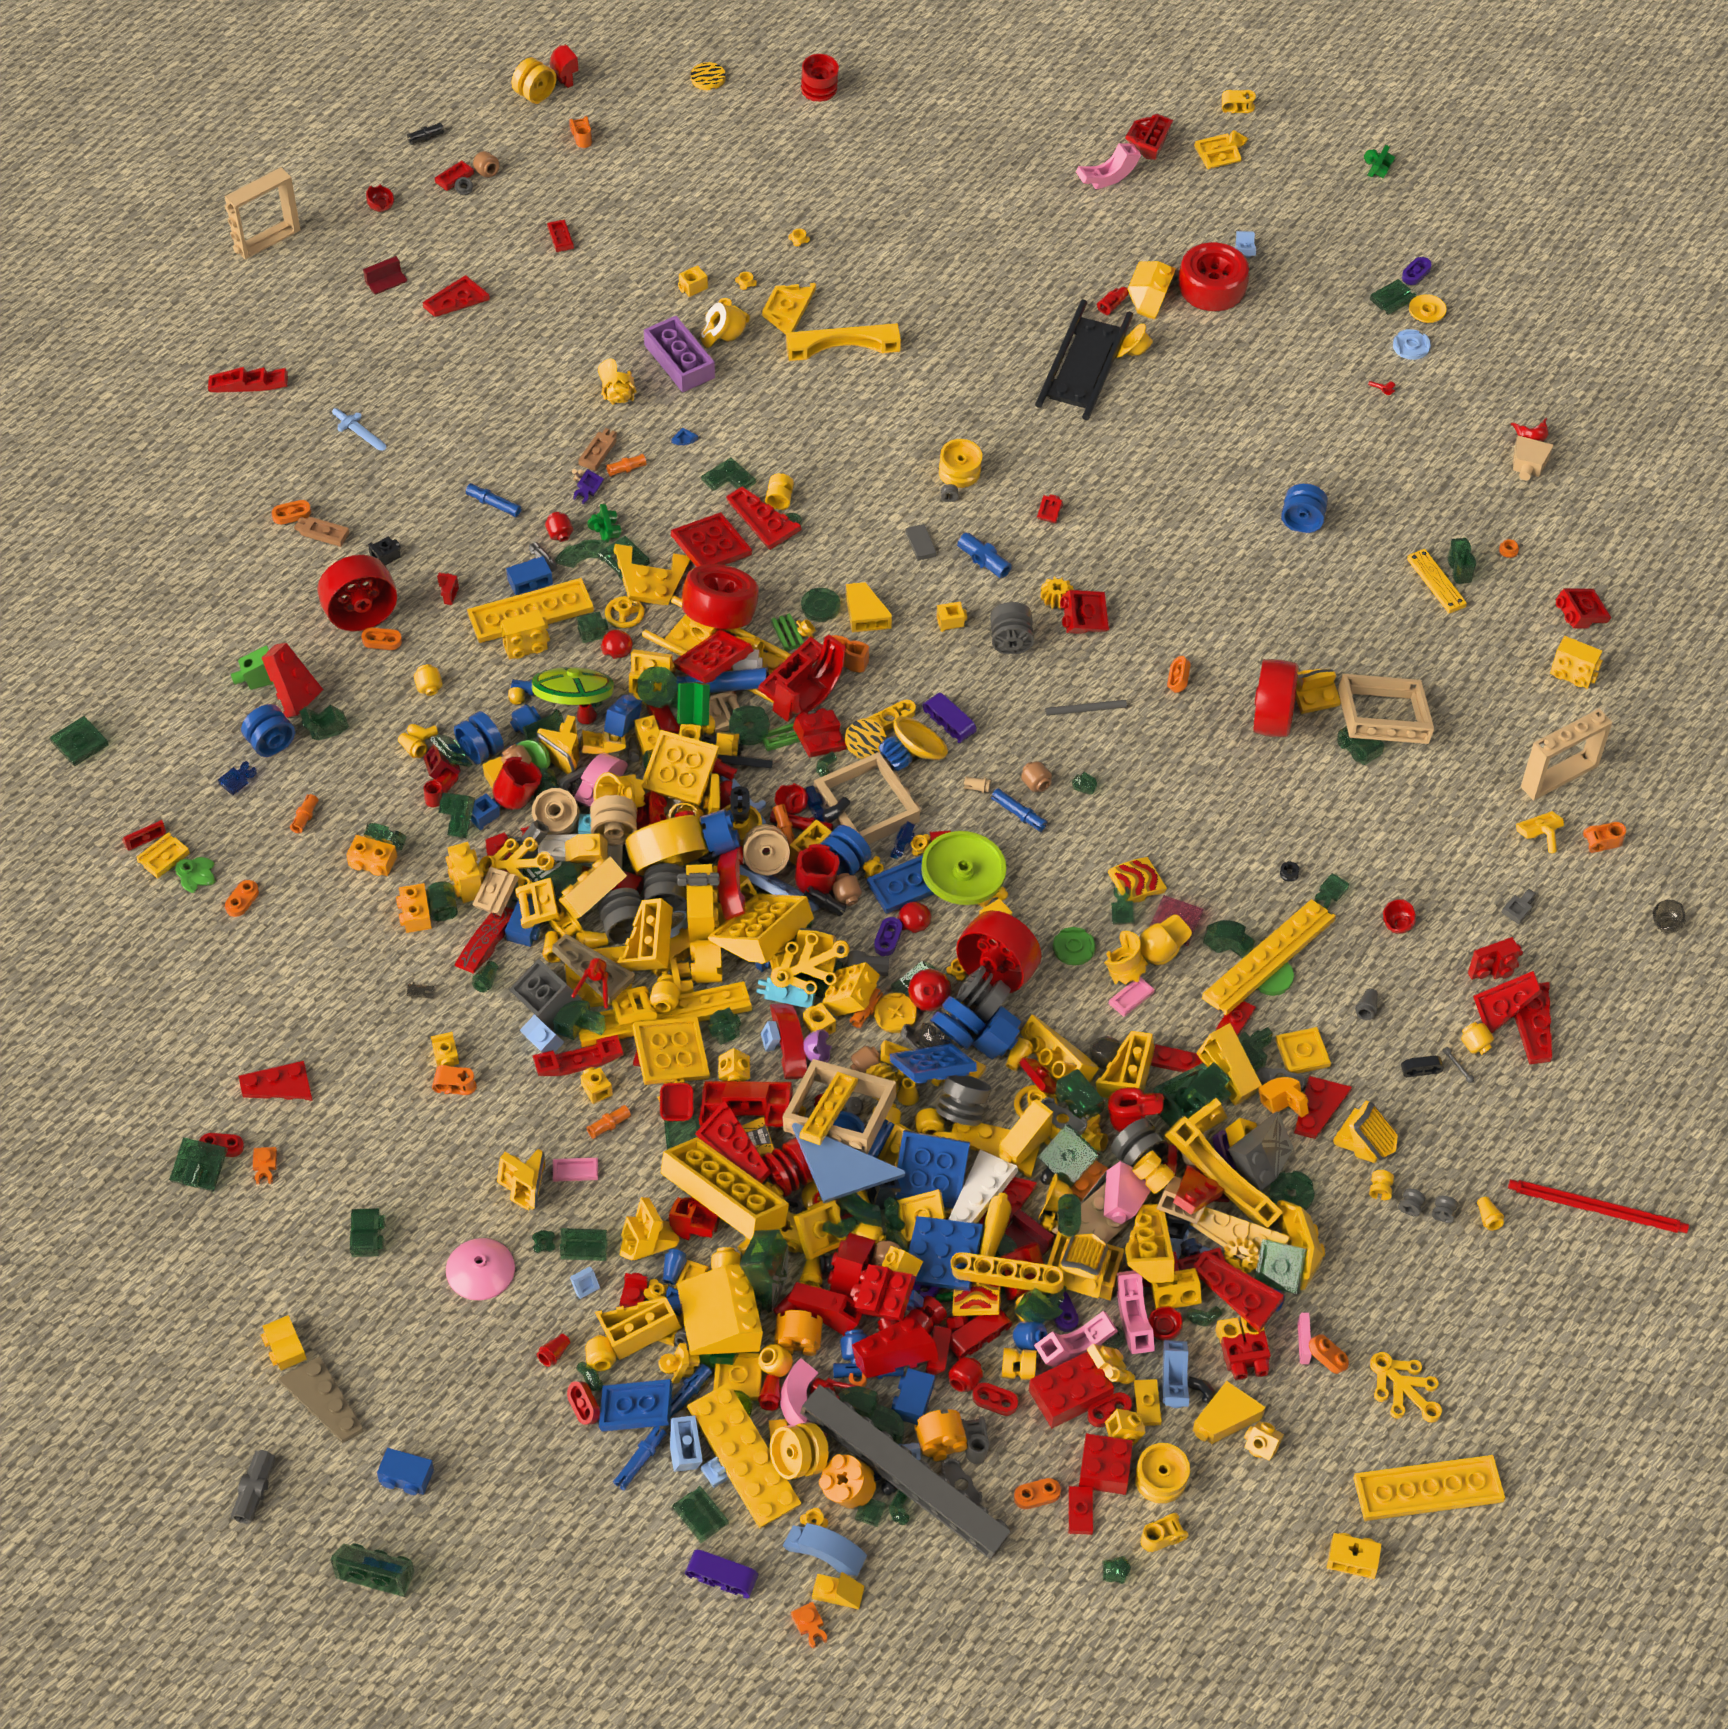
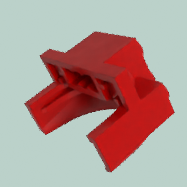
M830 634L824 638L823 645L810 636L758 686V690L774 701L772 711L789 722L796 714L809 712L818 707L831 693L841 675L846 646Z

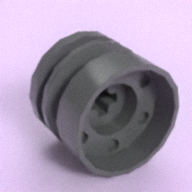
M1007 602L998 605L992 610L990 621L994 649L1002 654H1021L1029 650L1034 644L1033 620L1030 608L1022 603Z
M670 863L656 864L648 868L644 874V900L662 898L673 907V912H686L687 886H679L677 884V875L679 873H686V870L681 866Z
M632 888L615 889L608 892L597 904L606 936L609 941L615 944L625 943L632 934L633 922L642 902L637 890Z
M980 966L963 982L955 1000L961 1003L967 998L964 1005L968 1008L972 1004L976 1005L973 1012L986 1023L1004 1002L1011 988L1001 980H998L993 985L989 984L994 974L990 972L983 979L982 977L987 969L984 966Z
M969 1075L948 1076L943 1086V1091L947 1094L940 1096L939 1100L941 1103L937 1105L936 1112L956 1123L969 1126L980 1125L981 1115L985 1111L980 1104L988 1102L991 1086Z

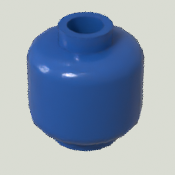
M525 704L511 714L513 720L510 723L515 732L520 730L522 734H528L540 726L539 720H541V717L534 706L530 707L528 704Z
M1022 1321L1019 1322L1013 1331V1340L1020 1350H1037L1034 1345L1048 1334L1041 1322Z
M863 1330L845 1332V1336L840 1339L842 1358L855 1363L852 1344L869 1335L865 1334Z

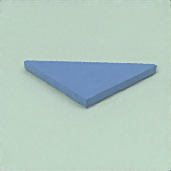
M798 1123L792 1124L793 1131L823 1203L905 1176L904 1170L827 1136L821 1145L800 1138V1132L804 1126Z

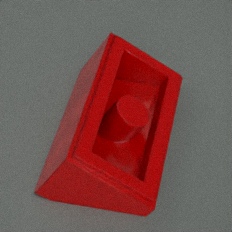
M665 701L646 702L647 711L650 716H655L659 731L663 730L674 734L680 732V727Z
M160 820L123 837L122 841L127 850L130 851L165 835L164 822Z
M939 1326L933 1328L932 1338L936 1343L939 1362L932 1363L931 1360L927 1361L925 1373L937 1375L945 1370L952 1332L950 1328Z

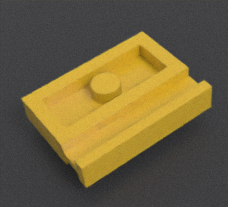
M168 832L136 858L138 863H141L145 869L158 879L180 860L187 857L190 852L177 838L172 837L171 833Z

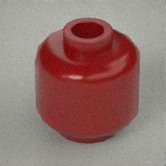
M554 512L547 517L545 527L552 540L564 542L573 533L574 529L567 514Z
M961 1357L949 1371L950 1385L959 1392L972 1391L983 1378L981 1364L975 1358Z

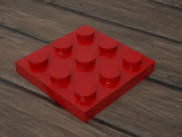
M721 512L671 530V537L696 567L707 564L726 565L752 555L750 546Z
M719 629L674 660L673 665L675 669L707 684L714 681L721 673L730 670L737 662L747 658L754 650L750 643Z

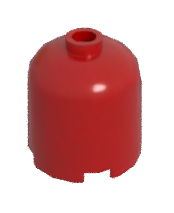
M522 757L506 759L492 788L495 800L501 806L510 810H518L525 807L540 785V779L542 778L539 768L532 762L529 765L521 761Z
M811 844L809 848L799 852L795 881L796 886L802 893L805 890L809 892L807 890L809 886L824 894L832 890L839 868V857L829 850L830 847L822 844Z

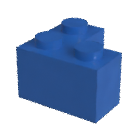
M1000 1006L985 1023L986 1027L977 1035L972 1045L992 1060L998 1055L1002 1057L1008 1049L1011 1050L1017 1043L1018 1039H1016V1036L1020 1032L1017 1028L1022 1021Z

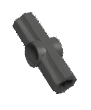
M265 1450L255 1451L247 1474H243L238 1487L239 1495L231 1513L232 1519L244 1524L252 1522L260 1500L264 1499L263 1493L268 1489V1478L276 1460L275 1455Z

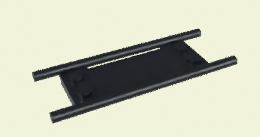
M1082 299L1043 384L1035 406L1041 408L1046 396H1048L1049 399L1086 408L1082 418L1089 420L1134 314L1128 311L1121 327L1082 317L1087 305V301ZM1075 334L1076 336L1062 365L1057 379H1055V376L1061 365L1064 355L1068 349V346L1072 340L1073 335Z

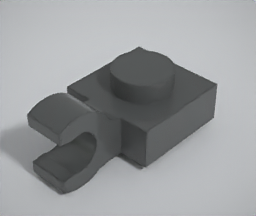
M1528 889L1521 898L1514 895L1503 907L1502 914L1520 924L1531 912L1532 906L1530 904L1534 901L1533 897L1536 893Z

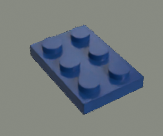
M923 855L867 878L868 886L886 914L902 908L909 902H917L934 895L922 876L921 864Z
M666 1379L603 1386L599 1420L601 1432L670 1425L672 1381Z

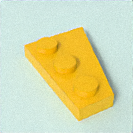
M1215 1098L1188 1120L1204 1133L1228 1119L1222 1104ZM1166 1136L1164 1137L1169 1144H1173Z

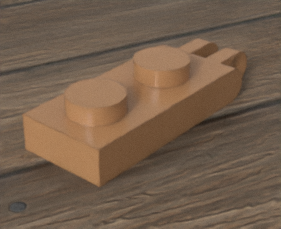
M605 428L602 433L598 432L578 459L579 465L596 471L615 445L617 432L612 430L610 433L608 428Z
M300 517L298 523L294 526L295 530L299 531L302 536L339 547L343 545L349 535V528L313 517H308V519Z

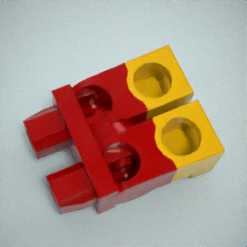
M1242 1317L1240 1321L1238 1318L1217 1321L1215 1331L1222 1347L1227 1371L1231 1370L1234 1379L1237 1381L1247 1378L1248 1372L1246 1368L1254 1367L1256 1376H1267L1271 1354L1268 1349L1264 1327L1258 1332Z

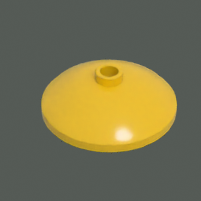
M901 716L895 720V733L911 755L931 760L945 758L948 753L947 746L933 730L909 717Z

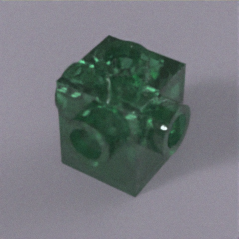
M729 1007L724 1010H718L713 1015H710L708 1029L712 1037H716L719 1044L722 1045L740 1037L739 1026H741L739 1016L733 1014Z

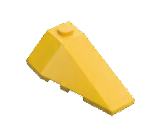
M1031 1014L1022 1028L1021 1034L1024 1039L1032 1043V1053L1036 1054L1039 1063L1050 1072V1077L1060 1088L1057 1094L1054 1095L1063 1101L1087 1087L1099 1067L1051 1027Z
M1158 1204L1142 1205L1138 1210L1134 1228L1131 1230L1129 1242L1125 1247L1127 1264L1150 1283L1174 1282V1256L1165 1212L1157 1209Z

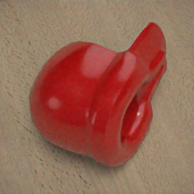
M1135 1087L1121 1088L1114 1091L1108 1099V1110L1112 1127L1120 1133L1131 1123L1142 1118L1146 1119V1115L1161 1113L1164 1105L1163 1094L1143 1093L1141 1089Z

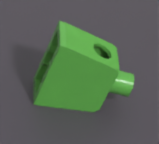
M267 645L238 660L241 670L231 673V678L235 685L246 681L250 690L274 684L273 681H270L261 658L269 651Z

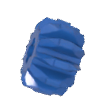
M895 736L885 739L879 745L880 753L889 761L890 766L895 771L904 769L912 761L910 753Z

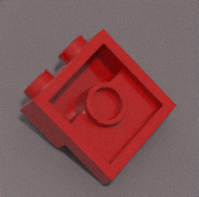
M1563 588L1555 599L1557 608L1563 611L1565 621L1572 628L1588 629L1592 623H1608L1612 618L1594 589Z
M1069 590L1062 595L1060 607L1064 608L1065 616L1062 618V626L1066 628V633L1083 634L1086 632H1107L1109 630L1105 592Z
M821 708L812 714L802 712L796 717L793 729L809 758L840 752L847 748L845 740L839 731L841 724L833 709L826 710Z
M652 790L645 794L643 800L645 805L637 808V830L667 820L664 814V807L667 805L665 798Z
M1513 937L1474 950L1468 970L1471 980L1478 977L1479 979L1486 978L1490 973L1494 979L1510 977L1514 973L1515 968L1519 967L1518 957L1523 955L1521 946L1515 942Z
M868 1264L867 1270H863L860 1276L862 1283L860 1292L857 1291L854 1294L853 1302L855 1308L862 1314L903 1321L916 1277L913 1274L892 1271L888 1267Z

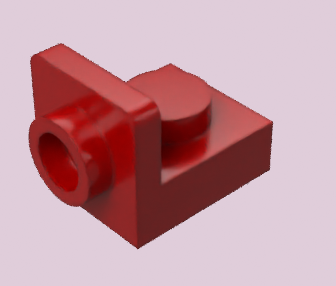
M1049 494V496L1043 495L1037 519L1056 524L1060 509L1063 507V501L1060 497Z
M439 572L437 578L439 587H441L440 594L443 596L444 604L452 605L459 589L458 578L456 575Z
M625 1273L624 1287L619 1303L620 1307L637 1306L638 1303L645 1301L644 1290L648 1288V1278L640 1273Z

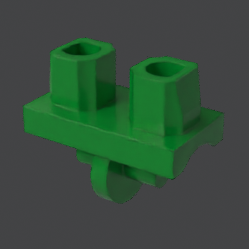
M1385 145L1379 154L1375 149L1365 152L1364 159L1368 165L1373 164L1367 176L1373 177L1376 174L1384 178L1387 174L1388 167H1390L1395 159L1393 155L1388 153L1390 149L1388 145Z
M600 504V512L597 515L593 514L588 520L587 525L590 530L600 533L602 543H608L610 538H619L622 530L620 525H612L617 521L616 511L608 510L606 504Z

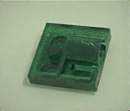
M183 1137L169 1180L173 1183L214 1192L228 1149Z

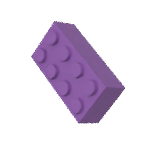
M677 316L644 329L645 347L682 393L715 378V362Z

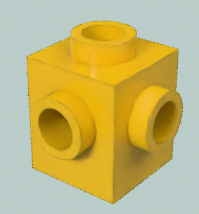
M735 1048L720 1055L719 1079L722 1081L743 1082L750 1079V1056Z
M1116 1409L1105 1421L1108 1437L1133 1440L1132 1446L1146 1433L1141 1413Z
M1259 1421L1254 1427L1250 1426L1244 1437L1247 1439L1244 1448L1248 1449L1253 1456L1263 1457L1270 1461L1276 1454L1284 1434L1275 1430L1272 1424Z

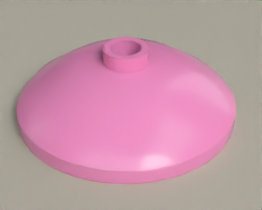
M477 1238L464 1242L452 1252L446 1265V1276L451 1288L460 1296L470 1300H487L496 1297L507 1289L515 1273L514 1259L508 1248L500 1242L488 1238ZM478 1260H482V1261H483V1262L480 1263V1264L475 1263V1262L478 1261Z

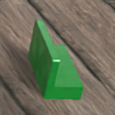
M701 682L678 684V724L709 725L710 684Z

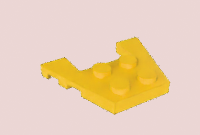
M615 544L614 554L617 556L618 567L623 575L622 579L628 599L658 605H669L690 562L689 557L673 553L671 570L632 564L633 547Z

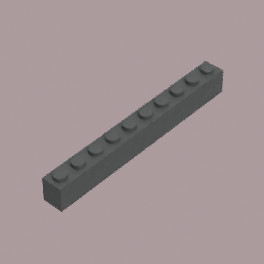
M819 1385L803 1404L800 1412L801 1415L815 1423L827 1435L989 1559L994 1556L1007 1539L1011 1531L1007 1529L1006 1523L990 1516L984 1506L973 1503L967 1493L951 1486L950 1481L945 1476L934 1473L930 1465L925 1461L917 1460L912 1456V1452L907 1447L899 1446L893 1441L889 1433L878 1430L868 1417H861L857 1414L851 1404L848 1402L843 1403L830 1388H824Z

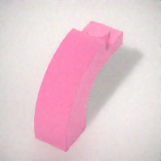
M1119 143L1108 161L1098 166H1078L1076 173L1083 183L1092 184L1095 189H1101L1124 179L1134 169L1141 154L1134 144Z
M608 753L597 755L581 777L582 783L574 797L576 802L590 808L594 802V786L598 777L606 772L623 776L628 767L627 762Z
M1134 1270L1117 1273V1297L1128 1348L1131 1354L1155 1351L1153 1329L1149 1324L1144 1305L1142 1276Z
M1103 1311L1076 1331L1064 1335H1059L1052 1331L1034 1346L1045 1364L1056 1367L1087 1352V1348L1092 1344L1103 1346L1102 1343L1117 1333L1118 1330L1108 1314Z
M801 1358L792 1367L780 1392V1405L783 1415L788 1424L794 1426L800 1423L811 1422L801 1415L800 1412L803 1404L807 1401V1389L812 1385L819 1373Z

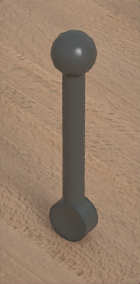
M1449 1047L1443 1048L1442 1051L1463 1073L1466 1081L1473 1083L1474 1076L1468 1074L1451 1054Z

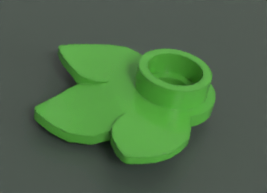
M208 858L183 859L176 864L175 871L181 878L182 887L191 893L196 891L198 885L207 886L215 883L214 875L210 870L215 863Z

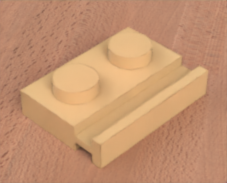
M490 867L473 902V906L501 916L519 878L514 874Z

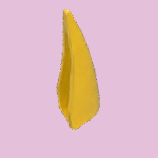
M999 1193L998 1196H994L990 1201L979 1255L994 1257L1002 1240L1011 1213V1205L1007 1200L1008 1195L1005 1193ZM983 1266L979 1271L986 1273L989 1267Z

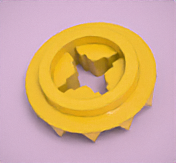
M1235 1238L1229 1241L1224 1248V1258L1233 1267L1244 1273H1249L1257 1267L1259 1251L1256 1245L1249 1239ZM1239 1250L1241 1254L1249 1255L1242 1262L1239 1258L1233 1257L1239 1253Z

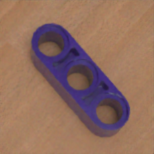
M940 692L922 704L924 712L926 714L929 713L931 715L930 718L939 726L942 725L952 738L958 740V743L963 742L977 731L974 722Z
M694 1550L685 1571V1575L690 1579L693 1577L697 1578L701 1583L715 1587V1585L719 1586L721 1590L734 1595L739 1593L744 1595L743 1598L750 1597L759 1576L750 1567L702 1550Z

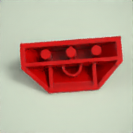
M1154 114L1152 117L1135 120L1125 139L1129 144H1134L1144 158L1156 160L1165 143L1173 119Z

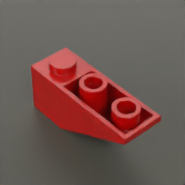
M799 1282L794 1284L787 1300L803 1311L811 1312V1316L816 1319L817 1315L821 1316L824 1324L845 1336V1332L853 1330L858 1325L862 1313L855 1308L853 1299L848 1296Z

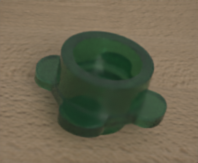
M546 1230L534 1233L532 1235L534 1240L533 1251L535 1253L554 1251V1233Z

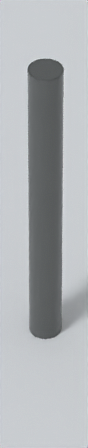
M1125 699L1045 708L1046 716L1126 708L1127 702Z

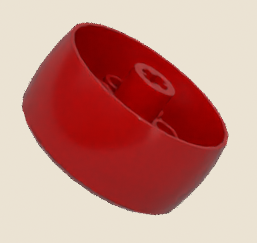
M1219 242L1201 243L1189 249L1183 256L1179 270V288L1183 298L1192 306L1206 311H1223L1236 306L1243 299L1249 282V263L1246 257L1235 247Z
M352 555L338 560L326 569L318 582L317 591L322 609L332 624L345 631H363L379 625L393 612L397 603L396 586L390 572L384 563L373 556Z
M719 564L701 565L693 568L687 574L682 591V609L689 618L705 626L719 629L742 628L753 619L758 604L759 587L749 574L737 568Z
M1263 659L1259 685L1256 688L1254 705H1256L1253 733L1269 737H1288L1290 735L1299 671L1297 663L1282 659Z
M990 910L979 914L965 928L956 946L960 965L968 975L975 972L980 966H984L987 970L982 978L984 979L991 972L994 975L989 984L993 985L998 980H1001L1011 988L1010 993L1016 992L1030 980L1040 965L1042 958L1040 945L1032 931L1017 918L1001 911Z

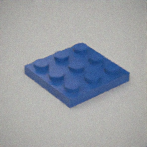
M953 1044L890 1054V1062L915 1083H925L928 1079L934 1078L944 1080L952 1075L966 1076L969 1075V1072L977 1071L976 1062Z
M904 1130L897 1168L904 1170L905 1176L898 1178L901 1191L897 1192L896 1198L904 1199L939 1189L942 1193L944 1207L953 1209L963 1188L970 1142Z
M917 1216L908 1253L922 1260L923 1263L914 1284L971 1291V1281L959 1280L954 1277L951 1269V1259L959 1252L979 1255L984 1230L983 1224ZM960 1263L956 1268L965 1269L967 1264Z

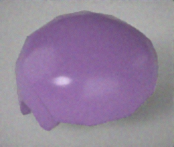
M824 1029L813 1031L807 1035L803 1042L805 1054L811 1062L815 1059L827 1063L830 1059L832 1046L826 1044L829 1034Z

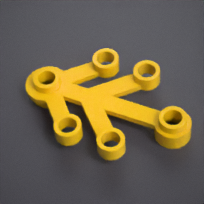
M528 837L519 847V843L510 838L506 840L504 846L494 856H484L480 860L479 865H481L485 876L490 865L499 870L507 869L510 874H514L519 878L517 882L520 887L525 882H528L527 884L533 882L529 878L524 877L518 869L539 867L543 871L551 870L554 866V858L547 852H541L534 859H521L528 851L532 852L537 849V841L532 837ZM509 852L513 853L507 860L501 861Z
M809 932L805 937L806 944L799 963L790 968L793 955L799 949L795 941H790L785 947L786 953L781 966L774 968L771 973V981L777 987H786L791 984L804 989L807 994L815 993L817 984L814 981L806 982L794 977L802 972L824 980L827 985H833L837 980L836 974L832 971L826 972L817 969L814 966L834 957H846L850 951L849 944L844 940H838L833 944L832 949L810 958L813 947L818 942V935L815 932ZM809 935H814L816 937V941L814 943H810L808 941ZM790 944H794L796 946V950L794 952H790L788 950V946ZM840 945L844 946V953H838L837 947ZM779 973H784L786 979L781 981L777 976ZM832 974L834 981L828 982L826 976ZM807 984H813L815 989L808 991L806 988Z
M1379 1352L1372 1356L1370 1367L1377 1373V1388L1374 1392V1398L1379 1402L1387 1400L1389 1391L1386 1389L1387 1375L1393 1381V1405L1390 1413L1394 1418L1399 1419L1404 1416V1392L1421 1409L1424 1420L1434 1423L1440 1419L1442 1413L1441 1406L1433 1401L1427 1402L1413 1388L1424 1387L1427 1391L1433 1392L1439 1384L1437 1378L1433 1376H1428L1427 1378L1402 1376L1396 1371L1408 1370L1410 1374L1418 1375L1422 1369V1364L1418 1360H1393L1385 1352ZM1378 1362H1384L1386 1366H1379ZM1416 1365L1419 1369L1413 1370L1410 1366ZM1432 1381L1435 1383V1386L1431 1387L1427 1382ZM1382 1391L1386 1396L1380 1397L1377 1392ZM1399 1408L1402 1410V1413L1398 1414L1394 1409ZM1432 1411L1435 1413V1416H1430L1427 1412Z

